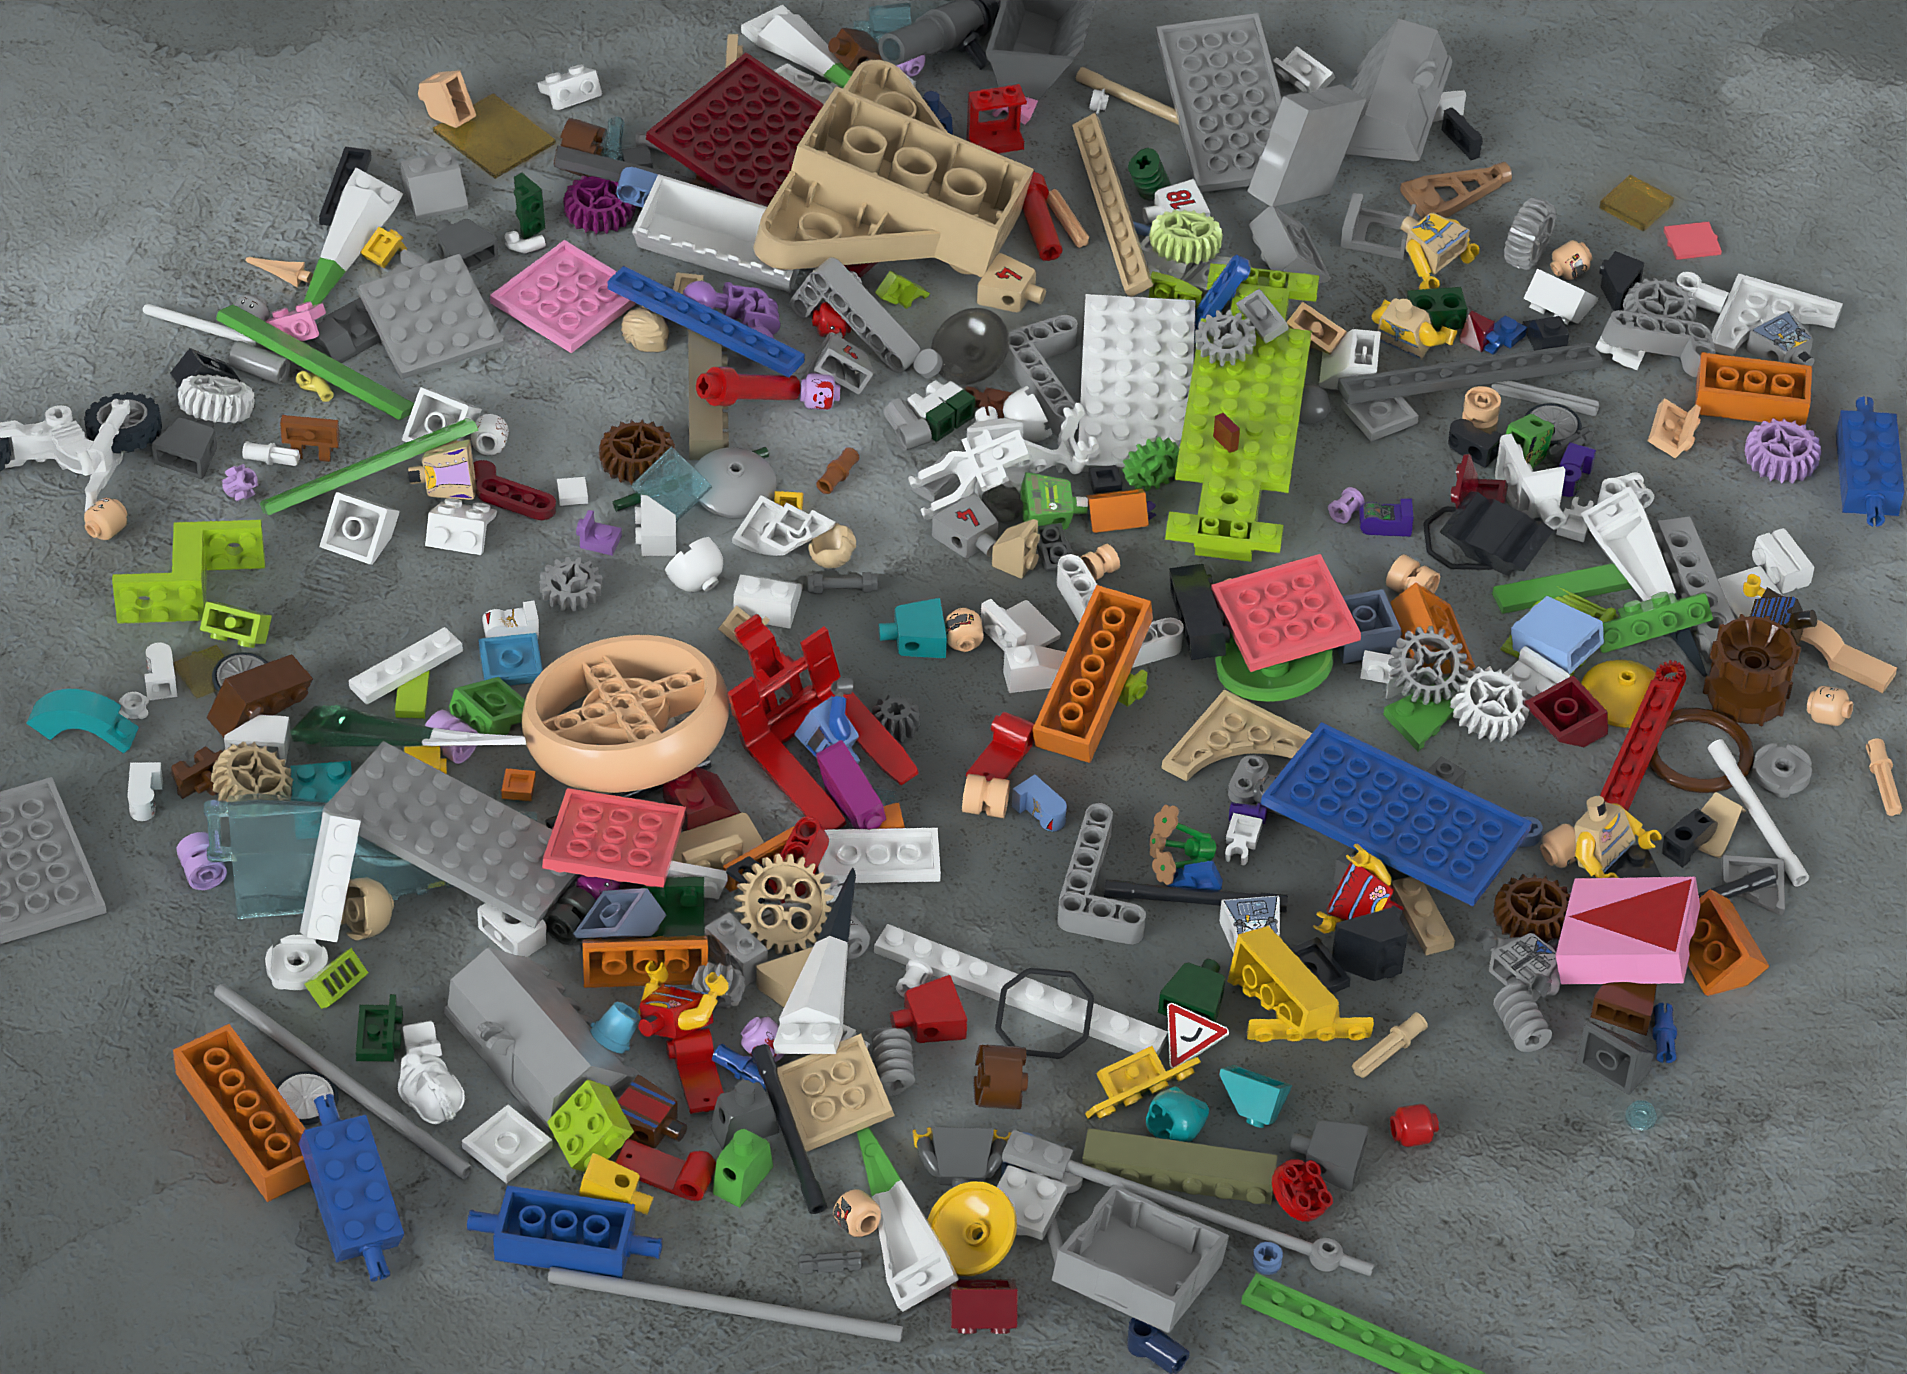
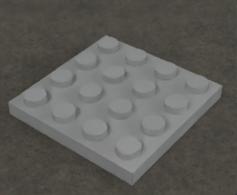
M460 254L358 285L357 292L400 379L503 347L504 340Z

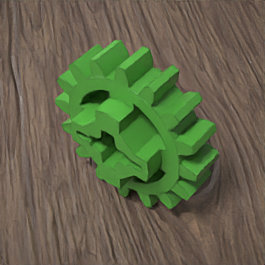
M1157 437L1155 442L1147 439L1146 445H1136L1138 449L1136 452L1129 451L1130 459L1123 461L1125 467L1122 471L1130 486L1134 485L1136 489L1143 487L1145 491H1149L1151 486L1159 489L1160 483L1169 484L1168 478L1171 476L1175 477L1179 447L1176 442L1172 443L1170 438L1163 441L1161 437Z

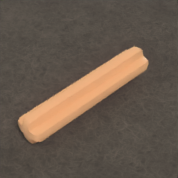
M1057 189L1049 191V197L1046 202L1078 248L1087 246L1089 244V236Z

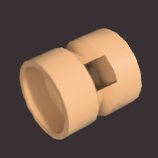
M1484 386L1473 387L1468 390L1465 395L1462 419L1471 421L1474 427L1488 434L1497 431L1501 405L1499 393L1492 388Z
M1405 554L1401 555L1394 562L1386 578V586L1401 594L1417 582L1434 594L1440 582V574L1427 566L1420 567L1418 561Z
M968 774L963 794L962 812L979 815L982 811H986L987 816L1004 819L1009 799L1010 780L993 778L991 781H987L985 776Z

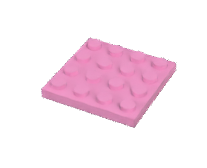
M566 240L559 243L490 295V303L570 353L574 352L637 304L607 289V281L617 271Z

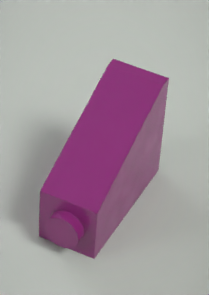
M840 740L816 753L826 793L855 829H877L886 820L883 804L845 743Z

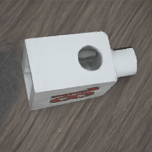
M1194 179L1157 190L1155 192L1154 206L1143 208V218L1146 224L1153 223L1158 215H1163L1166 211L1172 213L1174 209L1177 211L1185 209L1190 212L1195 210L1196 213H1205L1206 217L1210 216V211Z

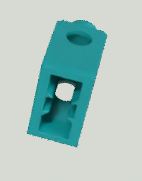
M940 598L899 605L895 608L893 623L878 624L879 640H896L898 654L901 656L946 658L947 636Z

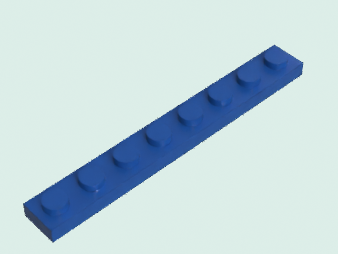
M625 266L607 281L608 290L788 378L805 362L804 353Z

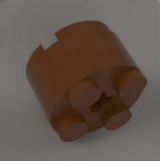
M569 118L560 136L562 138L560 146L603 156L605 147L600 145L605 139L607 129L579 119ZM559 168L560 170H563V171H566V172H569V173H572V174H575V175H578V176H581V177H582V175H583V176H586V177H591L590 175H586V174H582V173L573 172V171H569V170H565V169Z
M1003 1045L979 1046L975 1061L978 1071L977 1076H974V1101L978 1107L1021 1110L1022 1092H1026L1028 1088V1073L1022 1072V1066H1025L1026 1047Z

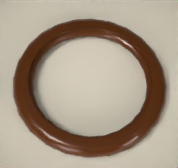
M1681 708L1672 711L1665 729L1683 722H1701L1716 726L1728 733L1739 747L1740 756L1737 766L1744 777L1749 774L1754 763V749L1746 731L1737 722L1724 714L1709 709ZM1657 747L1649 763L1652 771L1660 779L1684 791L1715 793L1733 787L1726 775L1713 779H1698L1674 771L1662 761Z

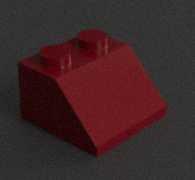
M1574 675L1525 701V706L1560 743L1584 748L1608 735L1607 710Z
M695 767L686 774L663 784V798L666 803L686 807L682 826L683 831L741 813L719 776L702 768Z
M959 1279L949 1285L951 1328L957 1329L958 1333L975 1334L977 1329H990V1333L1007 1334L1010 1333V1328H1017L1018 1289L1014 1279Z

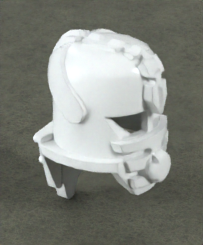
M415 1050L401 1059L398 1092L403 1101L428 1123L440 1124L443 1121H453L456 1112L461 1110L464 1104V1090L454 1075L451 1076L447 1071L443 1060L438 1056Z

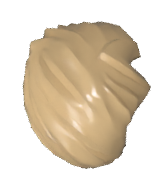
M640 308L629 311L623 317L621 331L626 343H632L635 349L644 352H662L667 350L669 328L663 316L647 308Z
M835 523L832 529L811 540L808 547L811 559L824 568L841 567L850 560L852 552L856 548V538L849 527Z

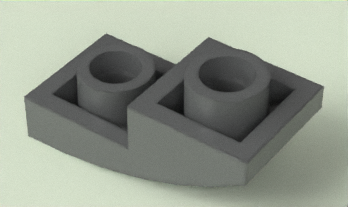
M1061 523L1038 526L1040 539L1037 550L1047 572L1057 570L1059 559L1064 555L1072 554L1070 543L1065 539Z

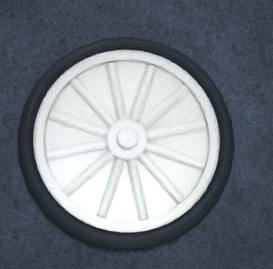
M300 1071L284 1077L275 1086L303 1125L321 1122L316 1105L313 1102L317 1097L323 1095L324 1099H327L326 1094H333L336 1107L338 1104L339 1093L336 1085L318 1072Z

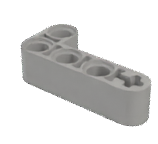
M1616 310L1610 315L1602 332L1603 341L1613 347L1680 357L1684 371L1696 378L1701 352L1716 354L1709 328L1702 323Z

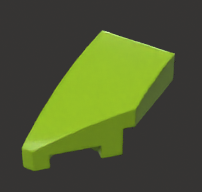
M889 271L875 292L881 299L895 305L899 303L905 309L911 307L912 302L916 298L921 296L925 299L930 295L926 289L892 271Z

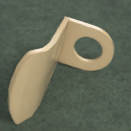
M1715 792L1701 811L1718 822V827L1712 838L1707 843L1702 844L1698 850L1721 858L1729 844L1741 812L1745 813L1746 810L1741 805Z

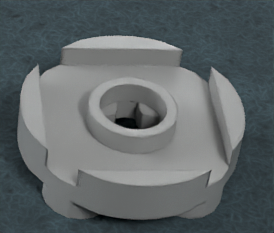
M1771 743L1757 751L1751 775L1759 785L1773 792L1776 797L1787 798L1790 794L1798 793L1809 785L1812 775V762L1809 755L1797 746L1787 744L1785 748L1777 747V743ZM1777 767H1779V768H1781V769L1784 768V767H1786V768H1788V770H1787V771H1781V770L1777 769Z

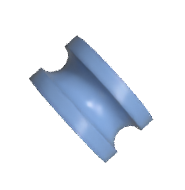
M1263 1242L1257 1245L1254 1249V1268L1259 1273L1265 1275L1278 1272L1281 1268L1283 1256L1281 1248L1272 1242ZM1265 1255L1272 1257L1270 1261L1263 1259H1265Z

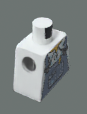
M1279 896L1221 901L1219 920L1233 953L1238 934L1269 926L1279 936Z

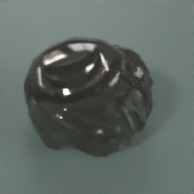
M1001 484L984 491L981 500L998 522L1007 523L1014 521L1023 512V502L1016 487H1006Z

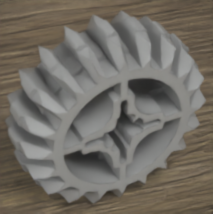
M1535 197L1530 198L1523 204V207L1519 209V213L1515 216L1513 224H1511V229L1505 242L1504 257L1507 263L1524 270H1530L1537 264L1553 234L1552 231L1556 220V208H1554V205L1544 199Z
M1654 277L1652 281L1644 279L1642 283L1635 282L1634 287L1629 288L1623 301V311L1693 322L1696 319L1697 305L1696 300L1692 297V292L1684 291L1682 286H1677L1676 281L1672 283L1667 282L1666 278L1663 281H1658Z
M1429 626L1426 633H1424L1421 627L1416 628L1415 635L1411 631H1407L1405 639L1398 638L1396 642L1398 647H1393L1390 652L1394 658L1389 659L1388 665L1394 667V669L1390 670L1389 676L1393 678L1399 677L1394 682V686L1396 688L1404 686L1401 693L1402 696H1406L1411 692L1413 694L1412 702H1416L1419 696L1423 697L1422 702L1424 705L1429 703L1430 697H1432L1435 704L1440 703L1441 696L1449 700L1452 696L1451 691L1458 692L1460 690L1457 682L1463 683L1466 680L1462 673L1467 672L1468 665L1462 662L1467 659V654L1458 653L1463 645L1462 643L1452 644L1455 639L1453 634L1447 639L1443 637L1445 633L1444 628H1441L1438 634H1434L1433 626ZM1425 645L1434 646L1440 649V651L1431 652ZM1412 649L1415 654L1416 665L1408 672L1405 665V657ZM1449 659L1451 675L1448 680L1444 681L1440 666L1445 660ZM1424 662L1426 664L1436 662L1432 669L1430 667L1421 668ZM1420 678L1426 679L1431 685L1435 684V686L1423 685L1415 680Z

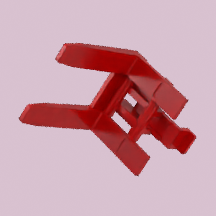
M755 614L734 629L738 642L748 652L755 678L751 676L727 692L731 704L730 709L740 732L741 744L805 816L817 818L824 830L840 829L846 825V820L833 800L783 745V743L795 736L794 733L812 709L831 696L835 697L831 691V685L841 675L828 629L823 626L800 642L804 657L794 661L789 655L785 656L783 652L780 653L775 636L763 624L761 617ZM808 668L812 685H808L803 689L799 674ZM782 687L790 698L781 697L779 699L780 705H778L775 691ZM853 692L849 695H843L846 698L845 715L859 735L856 743L875 764L899 785L905 784L918 775V768L904 748Z

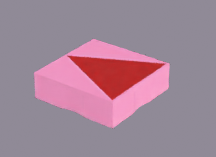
M1696 877L1575 878L1555 955L1561 984H1606L1613 982H1633L1639 984L1684 983L1690 956L1689 942L1695 933L1700 910Z

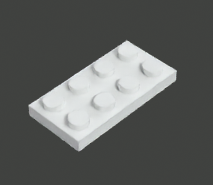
M938 828L825 830L829 837V844L818 865V874L824 873L823 878L820 880L821 884L831 883L834 880L844 883L852 868H854L856 873L855 883L940 881Z

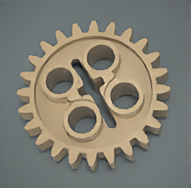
M780 854L774 855L773 863L768 857L763 858V868L757 863L753 864L752 869L755 874L744 873L743 876L748 883L737 885L743 891V895L734 897L735 900L742 902L741 907L734 909L736 913H743L744 917L739 922L741 924L747 923V930L750 933H754L760 942L763 940L764 946L768 950L774 945L776 954L782 953L784 946L788 954L794 953L795 944L800 951L805 950V940L810 944H815L816 938L814 933L820 934L822 930L820 925L825 924L827 920L825 913L830 912L832 907L826 905V901L834 898L833 895H825L824 891L831 885L830 883L821 884L820 880L823 878L824 873L813 874L816 864L813 863L804 867V857L799 858L794 863L793 854H788L784 862ZM768 878L773 879L777 884V891L774 895L769 894L765 889V882ZM798 882L805 885L807 889L804 899L799 898L795 894V886ZM764 898L778 901L785 898L787 903L809 904L810 909L805 910L798 907L784 909L782 905L760 904L758 899ZM764 909L770 910L773 914L774 920L770 926L766 925L761 919ZM794 913L800 914L803 918L801 929H796L791 923Z

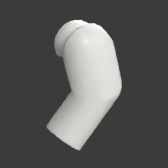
M511 231L507 232L504 236L506 247L526 254L546 247L545 239L542 235L524 240L519 239L518 232Z

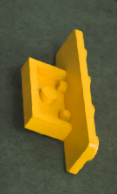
M1338 1005L1332 1026L1302 1035L1278 1018V1013L1275 1011L1276 1019L1249 1020L1247 1039L1259 1042H1268L1272 1039H1287L1293 1042L1303 1039L1330 1041L1334 1038L1362 1040L1371 1037L1374 1020L1372 1017L1340 1018Z
M1153 1046L1139 1051L1096 1073L1109 1099L1093 1106L1085 1115L1088 1119L1095 1115L1099 1119L1105 1118L1116 1111L1114 1107L1124 1102L1126 1107L1141 1100V1094L1148 1090L1155 1094L1168 1087L1167 1081L1175 1077L1180 1082L1195 1074L1193 1068L1201 1063V1061L1196 1057L1171 1070L1165 1071Z

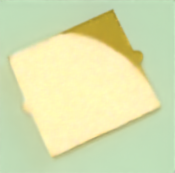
M214 645L199 652L194 651L192 655L173 662V665L196 699L217 691L212 682V673L217 662L225 656L219 647Z

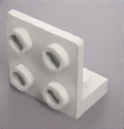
M992 599L981 603L983 631L1004 651L1005 648L1025 645L1045 647L1060 639L1061 633L1027 600L1007 610L999 607Z

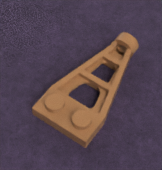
M1501 162L1490 168L1422 176L1401 183L1400 192L1411 206L1412 204L1416 205L1415 211L1421 219L1429 213H1435L1446 218L1500 188L1502 184L1511 182L1512 173L1509 165L1506 162ZM1477 181L1480 187L1469 192L1462 182ZM1451 186L1458 196L1450 201H1444L1435 188Z

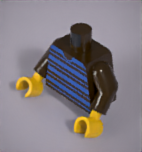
M1749 574L1747 582H1744L1743 585L1744 594L1747 597H1755L1757 595L1761 597L1755 599L1750 617L1765 618L1770 616V620L1779 623L1786 629L1791 628V635L1796 645L1799 644L1803 629L1817 625L1815 611H1803L1798 599L1795 597L1783 596L1768 587L1765 590L1760 587V577L1755 574Z

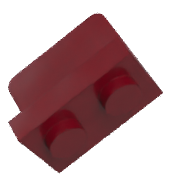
M1464 454L1462 462L1457 465L1456 486L1451 488V502L1455 503L1456 508H1458L1467 494L1473 491L1479 492L1487 499H1495L1504 504L1508 491L1507 481L1479 479L1471 455Z

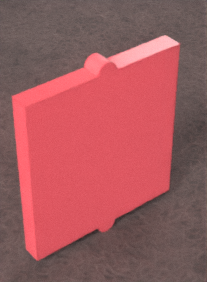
M1709 222L1664 226L1663 231L1668 240L1667 246L1671 247L1676 260L1715 256L1722 253L1717 241L1718 235L1714 234Z

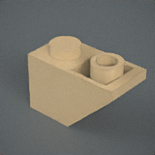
M1032 519L1007 528L993 545L992 567L1021 579L1029 569L1033 570L1039 558V555L1036 554V548L1040 539L1037 520Z

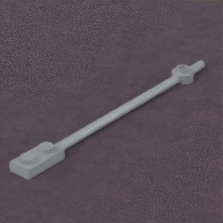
M1016 1130L1012 1131L1002 1154V1160L1060 1181H1062L1065 1172L1108 1187H1112L1114 1184L1155 1203L1309 1255L1311 1264L1321 1271H1333L1341 1266L1371 1276L1374 1268L1372 1263L1343 1254L1342 1246L1333 1239L1320 1238L1311 1243L1072 1161L1073 1150Z

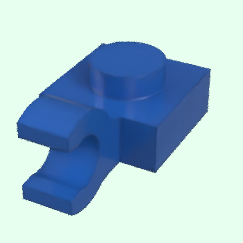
M1504 315L1495 323L1494 331H1491L1486 336V339L1490 342L1484 347V350L1495 354L1503 345L1511 349L1526 336L1527 327Z
M1207 861L1184 865V870L1182 868L1176 869V873L1173 875V883L1167 885L1221 890L1223 880L1214 862Z

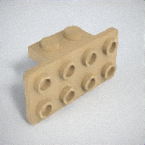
M739 813L681 832L672 861L723 870V865L763 844L764 841L748 814Z

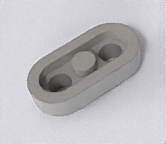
M1249 755L1241 759L1229 783L1228 797L1232 802L1249 805L1255 802L1253 799L1255 785L1259 779H1263L1264 776L1268 775L1269 766L1264 758Z

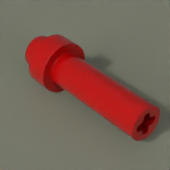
M1033 171L1022 210L1039 257L1044 261H1051L1057 259L1062 254L1063 249L1046 204V200L1049 197L1046 181L1040 173Z
M712 367L707 373L699 375L696 382L698 396L706 399L712 406H732L737 399L796 400L801 390L800 381L794 375L788 378L784 375L737 374L732 367Z

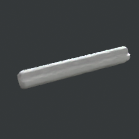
M1512 380L1491 384L1492 389L1504 396L1539 404H1559L1566 406L1574 412L1596 416L1599 410V401Z

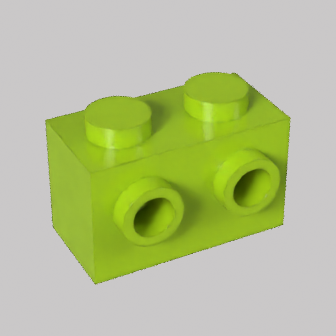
M206 601L200 630L211 633L210 638L227 641L229 637L237 639L238 645L255 648V644H266L272 615L221 602Z

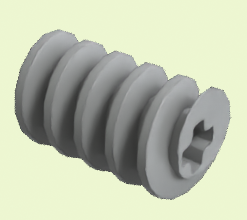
M1514 982L1497 993L1493 1005L1513 1040L1516 1049L1523 1052H1531L1541 1049L1548 1044L1552 1038V1031L1547 1029L1548 1024L1543 1019L1541 1011L1538 1010L1537 1003L1533 1001L1531 992H1528L1526 983Z
M881 1027L874 1030L871 1035L874 1064L887 1097L896 1096L904 1092L906 1088H909L915 1082L914 1066L912 1063L913 1056L911 1053L912 1045L910 1043L911 1035L903 1029Z

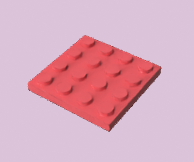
M1321 554L1211 585L1215 601L1223 612L1224 619L1250 672L1361 640V632Z
M567 788L543 857L542 868L556 872H568L587 877H599L618 882H631L649 887L664 888L684 823L686 807Z

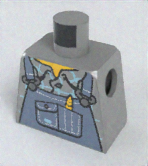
M1790 311L1750 330L1746 350L1758 359L1809 366L1814 364V358L1810 356L1813 338Z

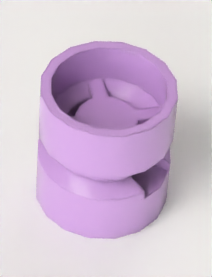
M440 710L427 721L423 728L422 740L430 739L434 728L469 733L478 732L466 723L460 722L457 717L448 711ZM477 745L440 746V750H443L445 757L459 764L471 756Z
M197 832L186 836L179 842L176 848L177 855L184 868L188 883L192 888L196 890L212 889L225 879L227 870L219 854L215 839L211 834Z

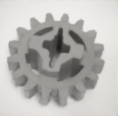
M1218 310L1216 311V317L1213 318L1210 315H1206V322H1199V330L1195 331L1196 349L1201 350L1202 358L1209 356V363L1211 364L1216 360H1220V366H1224L1225 361H1230L1233 366L1237 358L1244 362L1246 354L1252 355L1253 346H1256L1255 326H1250L1249 318L1242 320V313L1240 312L1236 316H1232L1231 310H1228L1226 315H1222Z
M566 557L563 563L556 559L554 560V567L546 565L545 572L540 573L539 590L544 601L550 600L551 607L559 604L562 611L567 606H570L572 611H576L577 606L581 605V607L586 609L588 601L596 603V596H601L602 575H599V568H592L590 561L582 564L580 557L575 562H572L569 557Z

